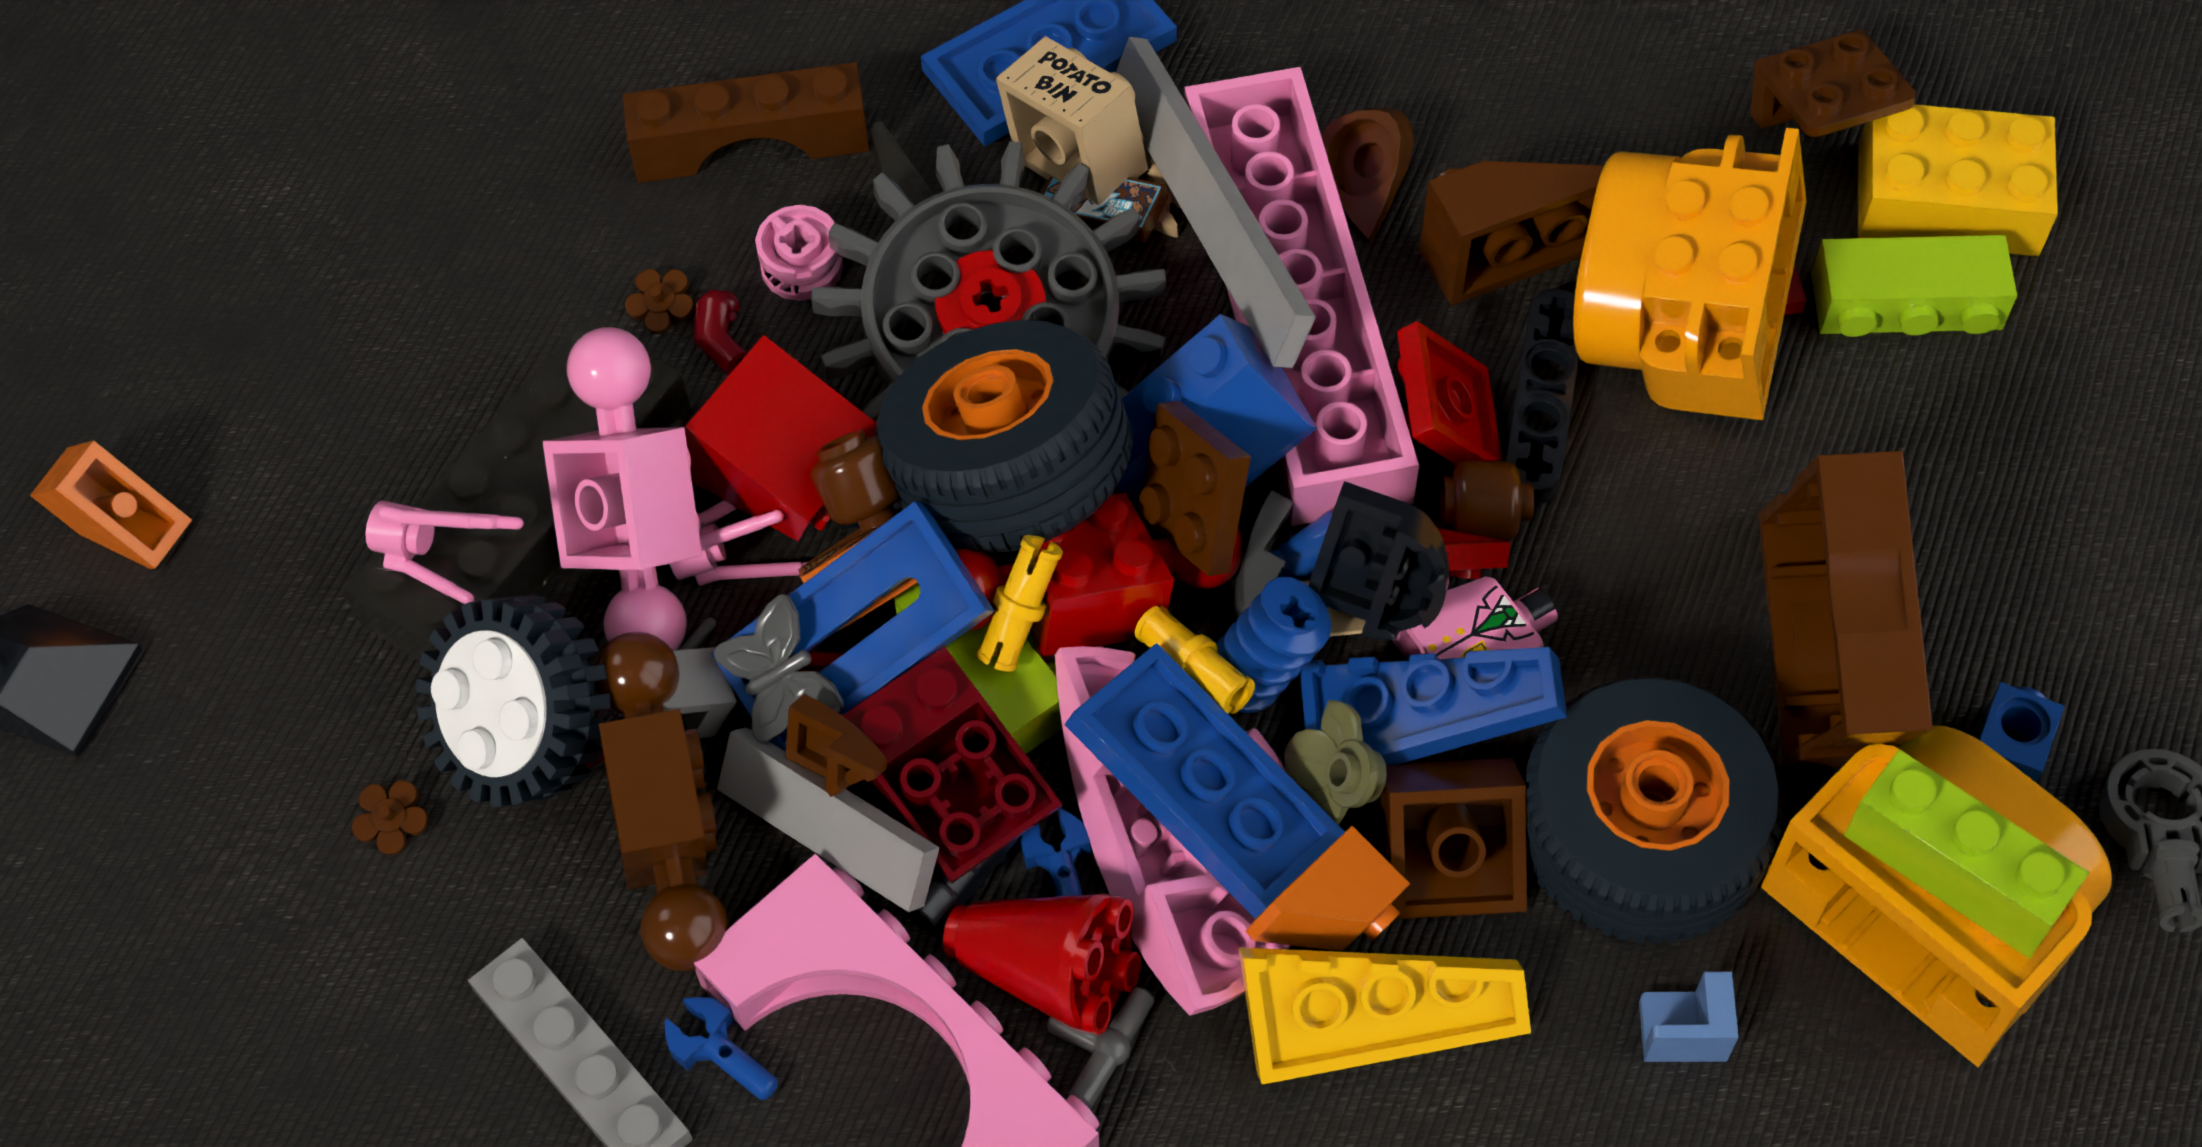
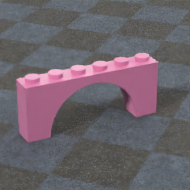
M816 854L727 929L720 944L711 954L700 961L694 962L700 985L712 998L717 999L731 1010L734 1020L744 1031L762 1018L789 1004L808 998L838 994L877 998L904 1008L924 1020L950 1046L963 1068L970 1087L969 1122L961 1147H1100L1099 1133L1096 1131L1100 1124L1092 1111L1076 1096L1070 1095L1065 1100L1047 1083L1051 1079V1075L1044 1064L1025 1047L1016 1052L1000 1036L1003 1028L986 1006L979 1001H975L969 1006L953 990L956 986V981L938 959L928 955L923 960L907 944L910 940L907 931L890 912L883 909L880 913L876 914L861 899L865 893L857 880L837 866L832 870Z

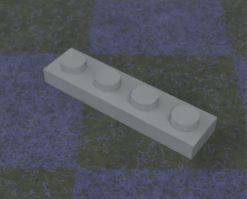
M523 938L468 979L473 991L605 1147H685L693 1140L684 1124Z

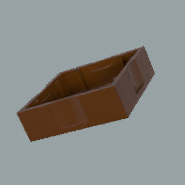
M1903 451L1818 455L1795 478L1788 493L1778 494L1758 514L1766 598L1773 644L1774 679L1783 770L1843 767L1856 752L1868 745L1886 744L1898 748L1933 730Z

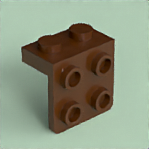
M1859 29L1755 60L1750 116L1760 129L1794 119L1806 135L1820 137L1909 110L1915 104L1916 92L1863 29Z

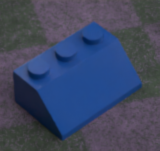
M1220 314L1122 398L1131 425L1133 446L1129 463L1117 488L1122 493H1127L1130 501L1139 509V496L1144 487L1149 457V436L1154 427L1157 403L1180 401L1248 453L1251 459L1245 488L1315 431L1317 427L1282 367L1272 366L1251 328Z

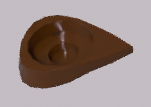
M1366 108L1341 116L1327 125L1321 136L1342 207L1352 222L1370 241L1374 240L1389 212L1396 192L1408 170L1414 145V134L1409 119L1403 112L1389 108Z

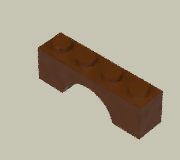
M857 62L622 94L627 143L638 183L694 176L697 174L702 162L712 152L727 144L745 139L770 138L786 141L802 149L811 159L869 152Z

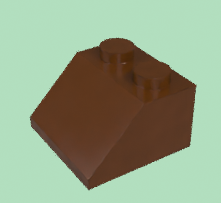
M1496 758L1386 765V783L1381 793L1385 859L1410 883L1391 903L1400 912L1395 919L1527 912L1526 785L1514 759Z

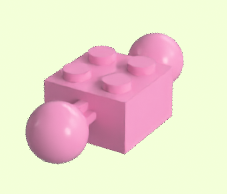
M614 327L598 328L583 335L572 347L567 360V376L574 393L584 403L596 408L599 430L542 441L561 568L619 570L622 590L610 601L604 616V632L608 642L624 633L645 632L659 637L668 644L672 651H676L685 637L687 627L686 614L679 599L667 588L658 585L656 567L702 556L699 536L700 522L695 508L690 472L691 457L687 448L684 427L636 428L633 403L641 397L648 386L651 375L649 355L640 340L631 333Z

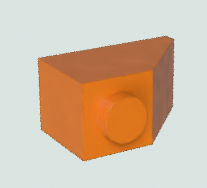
M94 440L67 447L30 494L32 498L79 535L149 569H156L192 521L191 518Z
M1351 826L1291 883L1245 932L1257 942L1344 951L1362 932L1373 941L1400 914L1391 903L1410 883Z

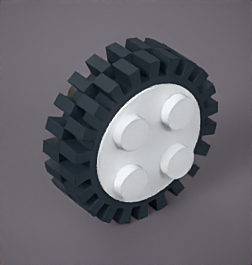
M523 595L474 601L461 605L462 610L452 611L442 619L446 627L435 628L428 640L437 650L423 651L419 665L433 672L432 676L417 678L416 693L430 694L431 705L417 707L418 720L433 719L435 730L422 735L426 747L429 749L443 746L444 751L434 760V763L441 773L456 770L450 784L458 791L471 789L469 798L478 803L490 801V806L502 807L564 794L573 789L571 783L581 782L588 776L590 771L585 764L597 762L603 751L602 748L590 739L601 738L599 723L607 722L595 718V711L611 708L610 693L595 694L593 682L608 679L605 665L588 666L586 659L599 651L593 638L575 640L584 628V625L576 617L563 618L566 608L556 602L544 604V597L535 595L523 597Z

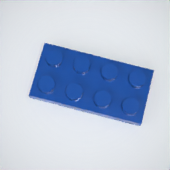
M1024 0L921 56V65L925 75L985 147L1010 133L996 77L1043 37L1046 36L1067 49H1077L1087 60L1111 73L1116 72L1129 37L1148 39L1156 53L1177 41V26L1154 0Z
M1157 643L1077 708L1064 724L1255 919L1345 833Z

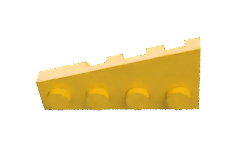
M1238 947L1256 1071L1261 1085L1531 1033L1524 970L1516 959Z

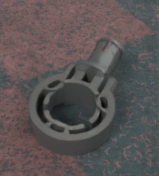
M2145 749L2135 751L2119 760L2111 770L2099 796L2098 808L2100 818L2110 836L2126 849L2128 864L2132 870H2140L2145 862V866L2142 869L2143 875L2153 880L2159 910L2158 920L2161 928L2173 932L2175 929L2173 917L2177 916L2179 932L2192 931L2202 926V905L2195 874L2202 873V767L2190 758L2168 750ZM2129 779L2119 798L2118 785L2124 780ZM2140 787L2156 789L2161 787L2172 792L2174 796L2180 797L2186 790L2189 796L2184 803V807L2188 811L2189 817L2180 820H2169L2158 817L2149 811L2144 813L2138 805H2135L2132 793Z

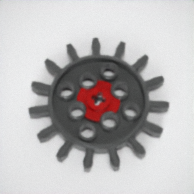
M1009 141L1001 159V181L999 184L965 186L960 174L959 161L950 145L937 147L936 177L943 192L933 195L917 205L908 199L898 184L882 172L873 179L874 196L880 207L895 222L884 233L880 241L871 239L852 228L834 223L829 231V243L832 250L845 258L867 266L862 288L812 287L813 314L862 317L864 339L836 347L821 355L822 370L826 380L847 376L860 369L874 365L887 387L870 400L862 412L876 422L884 397L896 379L916 359L938 344L966 331L994 323L1017 320L1047 321L1067 327L1095 343L1107 361H1109L1113 352L1140 360L1160 362L1165 341L1164 336L1117 324L1119 303L1147 300L1162 296L1166 286L1164 269L1142 270L1115 275L1113 265L1107 253L1128 242L1138 233L1140 215L1134 207L1115 215L1103 225L1091 230L1082 219L1072 212L1085 195L1088 185L1089 168L1078 163L1063 178L1058 190L1051 198L1032 190L1020 188L1019 186L1025 171L1022 143ZM967 222L974 225L978 229V233L972 238L961 240L952 237L947 232V229L955 223ZM1022 247L1027 249L1033 255V258L1025 264L1014 265L1005 261L1001 255L1009 248ZM933 271L942 272L952 280L948 286L939 290L928 289L919 282L923 275ZM1077 272L1083 275L1088 283L1081 289L1068 290L1060 286L1056 279L1063 273ZM985 304H990L995 312L990 313L989 308ZM905 321L915 322L924 329L920 337L909 341L895 337L891 331L897 324ZM1116 383L1122 399L1129 392Z

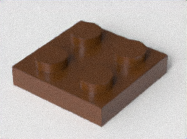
M1180 401L1157 403L1154 427L1148 442L1149 457L1144 487L1139 496V517L1142 522L1160 537L1166 538L1172 547L1207 576L1230 573L1251 456Z

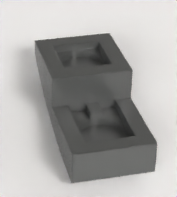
M1273 490L1270 491L1261 507L1249 537L1241 566L1239 567L1233 601L1234 623L1241 613L1249 607L1256 595L1261 593L1267 582L1281 577L1286 561L1271 554L1270 551L1283 532L1294 502Z

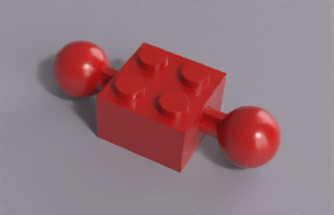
M1127 493L1113 494L1093 515L1076 527L1042 544L1036 563L1043 549L1046 550L1050 542L1057 544L1063 550V554L1057 562L1042 599L1046 604L1043 617L1040 621L1033 622L1030 632L1043 657L1055 655L1059 648L1098 647L1136 640V625L1149 609L1154 606H1164L1168 609L1174 584L1173 576L1184 585L1196 589H1211L1229 581L1236 574L1243 560L1244 541L1242 534L1238 528L1230 573L1207 576L1172 547L1166 538L1152 540ZM968 548L955 549L993 609L996 610V606L992 602L998 586L1006 585L1019 550L1000 553L999 564H997L990 556L983 552L969 550ZM994 612L967 632L979 630L990 624Z

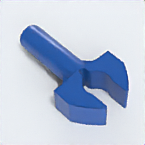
M1059 808V823L1065 837L1060 844L1061 850L1055 852L1052 845L1043 842L1038 823L1022 835L1021 849L1026 869L1040 866L1049 872L1056 897L1083 895L1075 863L1079 856L1091 853L1089 836L1082 821L1071 813Z
M693 997L683 999L686 1010L699 1021L706 1023L709 1038L684 1035L679 1027L666 1018L665 1036L672 1058L687 1071L697 1061L712 1060L759 1100H766L771 1097L777 1089L778 1079L728 1039L727 1028L735 1021L731 1010L715 998Z

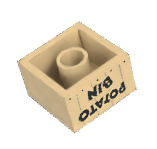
M1045 36L996 77L1011 140L1022 143L1025 167L1047 180L1052 176L1062 182L1063 178L1078 163H1081L1089 168L1088 185L1084 197L1100 205L1128 177L1138 179L1148 170L1143 145L1144 136L1140 129L1134 101L1135 92L1131 84L1119 73H1110L1087 60L1077 49H1067Z

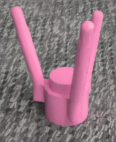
M723 500L698 514L702 556L670 563V567L678 580L695 576L698 585L702 586L718 580L799 576L798 569L808 562L796 561L717 566L716 562L726 559L723 542L761 530L764 527L781 522L784 518L781 510H774L718 529L713 522L738 509Z
M379 501L370 512L365 534L368 548L371 551L385 554L383 561L385 569L406 573L435 590L463 604L474 602L472 593L412 561V558L416 554L424 555L428 552L433 542L435 526L466 529L499 528L518 530L523 527L524 522L519 517L431 511L389 501Z

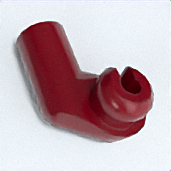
M712 289L703 294L696 303L693 338L696 345L729 376L747 355V352L728 334L729 323L737 317L733 311H739L740 305L737 297L732 292Z

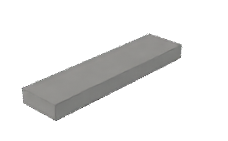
M747 727L730 732L717 790L907 912L924 907L940 847L846 789L842 793L830 797L825 790L826 778L786 759V752L771 742H758L753 735V731Z

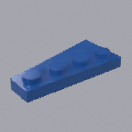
M1550 647L1469 651L1465 658L1439 659L1435 653L1410 655L1409 661L1379 662L1375 657L1349 658L1348 664L1325 665L1321 660H1311L1300 671L1305 730H1321L1324 709L1329 700L1346 702L1357 711L1361 718L1363 742L1379 752L1386 765L1405 763L1567 717L1560 662Z

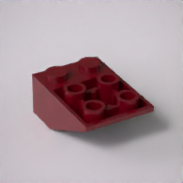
M945 646L842 715L870 738L887 759V769L876 779L867 782V784L899 823L940 847L935 865L951 884L1062 807L1060 800Z

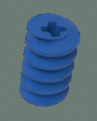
M1278 577L1267 582L1261 593L1256 595L1249 607L1241 613L1237 621L1230 626L1226 634L1216 643L1218 654L1242 674L1250 677L1255 683L1252 697L1239 712L1255 713L1270 707L1277 696L1286 689L1291 680L1298 676L1302 668L1311 661L1316 652L1323 648L1330 637L1331 619L1326 605L1311 587L1293 577Z

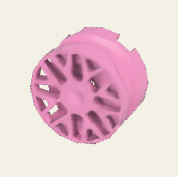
M788 206L770 214L759 226L755 238L763 280L772 292L784 299L796 301L810 300L812 287H834L840 280L844 264L842 256L830 248L829 231L835 222L829 214L812 206ZM765 273H769L772 276L768 279ZM776 281H781L777 286L773 285ZM787 288H791V292H786L784 290Z

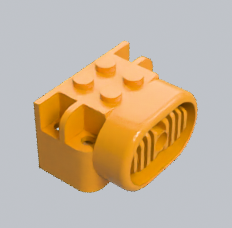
M1786 128L1781 155L1745 152L1743 136L1728 135L1723 150L1696 149L1685 154L1682 158L1625 151L1616 152L1608 158L1597 184L1575 289L1573 333L1575 348L1582 361L1593 365L1642 370L1645 387L1650 398L1659 406L1668 409L1755 420L1764 419L1807 202L1799 129Z
M1932 725V731L1898 748L1892 745L1874 744L1868 745L1856 752L1791 819L1761 888L1964 1057L1979 1067L1987 1059L2001 1037L2021 1015L2026 1013L2043 990L2058 975L2086 936L2091 926L2093 911L2102 903L2110 891L2112 873L2108 858L2101 844L2087 825L2068 807L1982 741L1954 728ZM1899 749L2090 872L2030 959L1844 836L1860 801ZM1809 854H1811L1814 857V859L1825 870L1817 869L1816 867H1814L1810 863ZM1975 993L1994 1007H1986L1977 1000Z

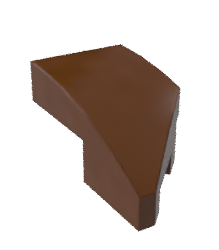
M805 693L789 706L786 759L826 778L825 790L830 797L842 793L848 786L862 780H866V782L874 780L887 769V759L873 741L838 712Z

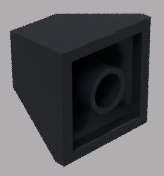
M30 604L0 615V729L78 757L141 653V646L136 642Z

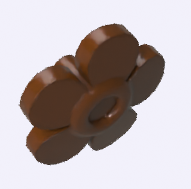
M654 269L642 271L635 280L636 287L641 293H634L625 300V308L628 315L635 320L645 318L646 328L649 332L655 334H662L670 329L672 321L669 314L677 320H686L693 313L695 305L692 298L684 294L688 290L689 280L682 271L677 269L668 271L663 277V281L659 273Z
M405 780L396 781L391 786L389 795L378 784L367 786L359 795V803L362 808L371 814H361L353 820L352 831L354 836L364 843L377 839L378 850L385 855L401 853L407 844L406 836L402 830L410 835L417 836L425 832L428 826L429 815L420 807L414 806L419 797L418 789L412 783Z

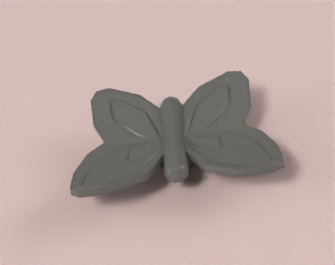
M786 594L778 595L766 605L757 619L754 635L734 637L718 644L714 650L716 661L734 676L750 679L745 691L748 695H757L751 714L752 731L758 742H768L785 732L788 726V708L804 693L838 713L843 711L844 701L834 683L818 671H798L810 664L812 658L806 650H801L792 656L801 639L799 613L791 597Z

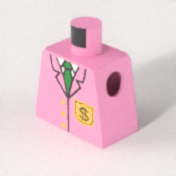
M1485 576L1448 590L1440 613L1427 628H1424L1421 624L1417 627L1400 631L1398 636L1392 641L1407 661H1409L1410 655L1435 653L1439 659L1465 658L1469 651L1544 647V644L1537 632L1556 622L1558 615L1552 600L1542 589L1536 588L1517 600L1512 601L1496 579Z

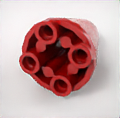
M1109 894L977 901L969 906L957 905L951 911L944 928L943 948L945 954L950 958L957 959L958 964L964 969L1071 1029L1094 1035H1101L1105 1032L1121 992H1131L1132 988L1137 985L1141 972V956L1138 952L1131 951V926L1134 917V906L1130 899Z

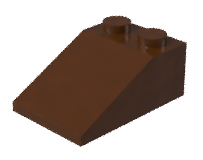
M1482 161L1465 168L1456 167L1448 169L1437 178L1429 180L1419 252L1449 304L1453 306L1581 258L1595 192L1604 165Z

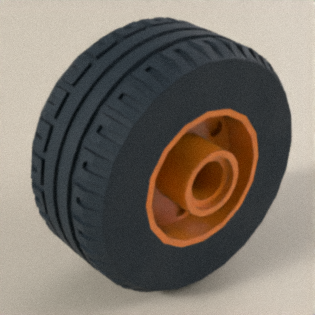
M1030 320L994 323L966 331L938 344L916 359L896 379L884 397L874 431V436H877L883 448V464L888 469L892 480L896 482L895 487L901 497L898 501L901 509H905L914 501L922 502L932 514L954 549L968 548L969 550L985 554L1020 550V544L1025 535L1045 538L1043 542L1045 543L1070 531L1093 515L1113 494L1127 468L1133 446L1131 425L1109 363L1099 347L1067 327L1047 321Z
M1640 676L1638 679L1627 677L1623 678L1622 681L1615 679L1607 682L1606 685L1599 684L1593 686L1591 691L1585 690L1578 695L1577 699L1572 698L1565 703L1566 718L1545 724L1544 730L1540 732L1530 755L1524 783L1526 785V860L1530 863L1532 875L1538 878L1537 883L1543 890H1548L1547 895L1553 902L1559 903L1560 909L1566 913L1571 912L1572 918L1579 923L1582 921L1587 923L1586 927L1593 930H1596V928L1601 929L1602 934L1609 937L1613 934L1618 936L1620 940L1628 941V938H1633L1634 942L1644 943L1645 941H1650L1651 944L1661 943L1662 940H1666L1668 943L1678 942L1680 938L1687 940L1693 938L1695 933L1702 935L1708 933L1710 928L1716 929L1723 924L1724 920H1729L1735 916L1737 910L1740 911L1747 900L1755 893L1770 864L1782 833L1785 820L1786 800L1784 797L1786 792L1784 784L1781 783L1783 779L1781 769L1777 767L1779 763L1775 755L1770 753L1771 747L1768 741L1762 739L1763 734L1758 728L1752 726V721L1747 716L1740 713L1741 710L1727 704V701L1721 696H1716L1709 690L1697 688L1698 686L1692 683L1687 684L1676 679L1666 680L1664 677L1657 676L1655 678Z

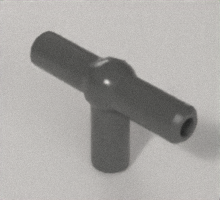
M1139 986L1133 987L1131 992L1127 994L1110 1025L1101 1035L1073 1030L1054 1018L1049 1017L1047 1030L1050 1034L1092 1053L1069 1091L1068 1097L1074 1095L1089 1109H1092L1115 1068L1123 1064L1129 1057L1131 1041L1155 1002L1150 991Z

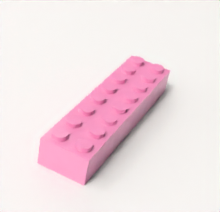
M1301 67L1185 87L1184 100L1316 317L1293 368L1282 367L1317 427L1315 431L1275 463L1282 494L1285 498L1294 502L1289 513L1291 526L1312 523L1328 510L1333 513L1344 481L1408 504H1413L1419 463ZM1227 288L1235 320L1249 326Z

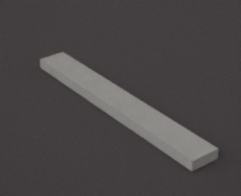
M1129 37L1116 73L1122 75L1131 84L1135 92L1134 101L1140 129L1144 136L1143 143L1272 366L1293 368L1316 317L1148 39Z

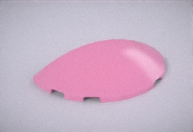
M1080 646L1059 648L1055 653L1057 690L1071 777L1082 820L1109 894L1127 898L1133 902L1132 939L1156 977L1189 1016L1226 1004L1245 993L1238 947L1289 949L1290 945L1254 941L1245 931L1256 919L1064 725L1077 708L1135 661L1136 655L1128 651L1102 647ZM1256 728L1245 731L1286 772L1277 755Z

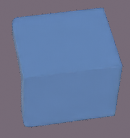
M1704 972L1695 992H1644L1641 995L1639 1008L1644 1062L1728 1061L1739 1038L1732 972Z

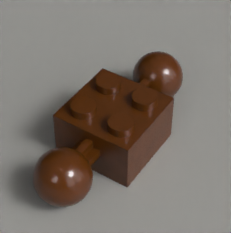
M628 632L610 640L602 648L595 662V666L605 665L608 678L594 682L598 694L610 693L611 709L624 715V719L599 723L604 764L627 890L656 885L657 894L647 904L641 919L640 932L643 945L651 958L661 966L673 971L689 972L696 970L694 962L704 959L717 948L725 931L729 929L727 914L720 900L707 889L698 886L696 880L697 876L707 875L706 853L717 851L715 838L717 830L710 793H696V790L705 788L702 770L704 769V762L698 730L684 731L681 710L676 709L664 712L663 704L672 698L678 687L680 671L677 658L668 644L659 637L645 632Z

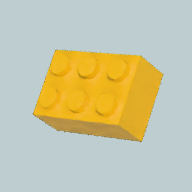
M1914 104L1909 110L1865 123L1858 144V238L2006 235L2009 254L2040 256L2058 215L2055 117Z

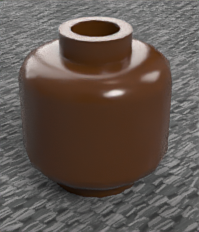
M859 429L830 441L816 451L819 460L811 469L810 477L832 521L841 525L858 522L861 530L867 531L886 523L897 514L893 504L899 501L901 497L895 487L896 482L892 480L888 469L883 464V448L877 436L867 437L864 430Z
M1463 460L1454 467L1451 476H1442L1440 485V521L1442 526H1450L1452 531L1510 542L1516 537L1520 522L1532 520L1534 509L1532 483H1521L1520 473L1516 465L1511 461Z

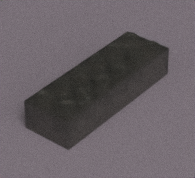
M585 316L416 505L417 508L431 511L492 514L519 517L523 520V527L518 530L499 528L466 529L435 526L433 542L428 552L424 555L416 554L412 558V561L472 593L474 601L523 595V597L537 596L561 567L542 441L599 430L596 408L584 403L574 393L567 376V360L574 344L586 333L594 329L603 328ZM648 353L651 363L650 380L644 393L633 403L636 428L681 427L693 413L683 374ZM375 552L345 585L343 590L362 626L420 662L423 651L437 650L428 640L433 630L446 627L442 619L452 611L462 610L461 605L464 604L406 573L385 569L383 567L385 554Z

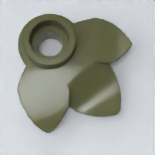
M1329 700L1324 709L1321 730L1306 729L1299 731L1290 739L1285 748L1284 763L1286 773L1338 825L1344 818L1348 808H1359L1366 803L1375 801L1385 787L1387 777L1385 761L1379 752L1363 742L1361 718L1357 711L1346 702Z

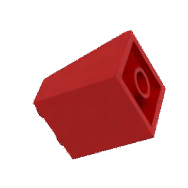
M763 335L684 428L687 448L691 457L690 472L692 483L753 517L774 510H781L784 514L783 520L770 526L798 542L811 525L822 532L832 520L810 477L811 469L819 460L816 451L830 441L855 430L863 429L867 437L874 436L876 422Z

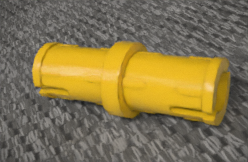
M1035 535L1023 536L1020 544L1021 548L1006 585L998 586L992 602L996 606V610L976 656L984 664L989 665L993 655L997 656L1003 643L1002 650L994 667L997 670L1006 672L1016 670L1018 658L1033 622L1040 621L1045 612L1046 604L1042 599L1057 562L1063 554V550L1057 544L1050 542L1047 549L1041 551L1036 563L1045 538Z
M1164 606L1152 607L1138 621L1135 628L1136 639L1141 643H1145L1149 648L1157 643L1227 714L1229 712L1231 714L1238 712L1248 703L1255 690L1254 681L1242 674L1219 655L1218 646L1207 635H1195L1173 617Z

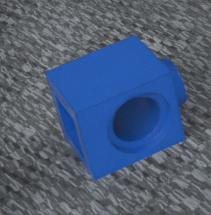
M2000 682L1984 710L1975 738L1991 747L2029 778L2037 782L2043 772L2065 706L2046 699L2042 693L2032 688L2023 686L2013 687ZM2003 729L2016 731L2024 737L2026 742H2019L2010 738Z

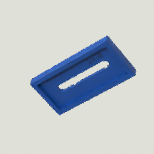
M914 501L789 594L799 613L801 639L792 654L794 656L801 650L808 652L874 604L875 600L885 596L905 580L913 578L920 585V595L914 603L819 672L836 685L844 701L843 711L839 713L841 715H844L942 647L951 644L995 611L932 514L922 502ZM757 619L730 639L738 636L754 635ZM717 662L752 718L751 710L757 695H748L745 691L750 679L732 675ZM787 729L769 741L785 752Z

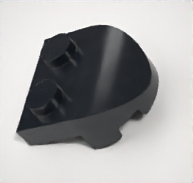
M1344 481L1308 586L1320 596L1326 607L1365 620L1366 622L1361 633L1362 636L1380 640H1393L1400 631L1408 630L1421 624L1424 628H1427L1440 613L1449 584L1448 556L1439 530L1432 520L1417 507Z

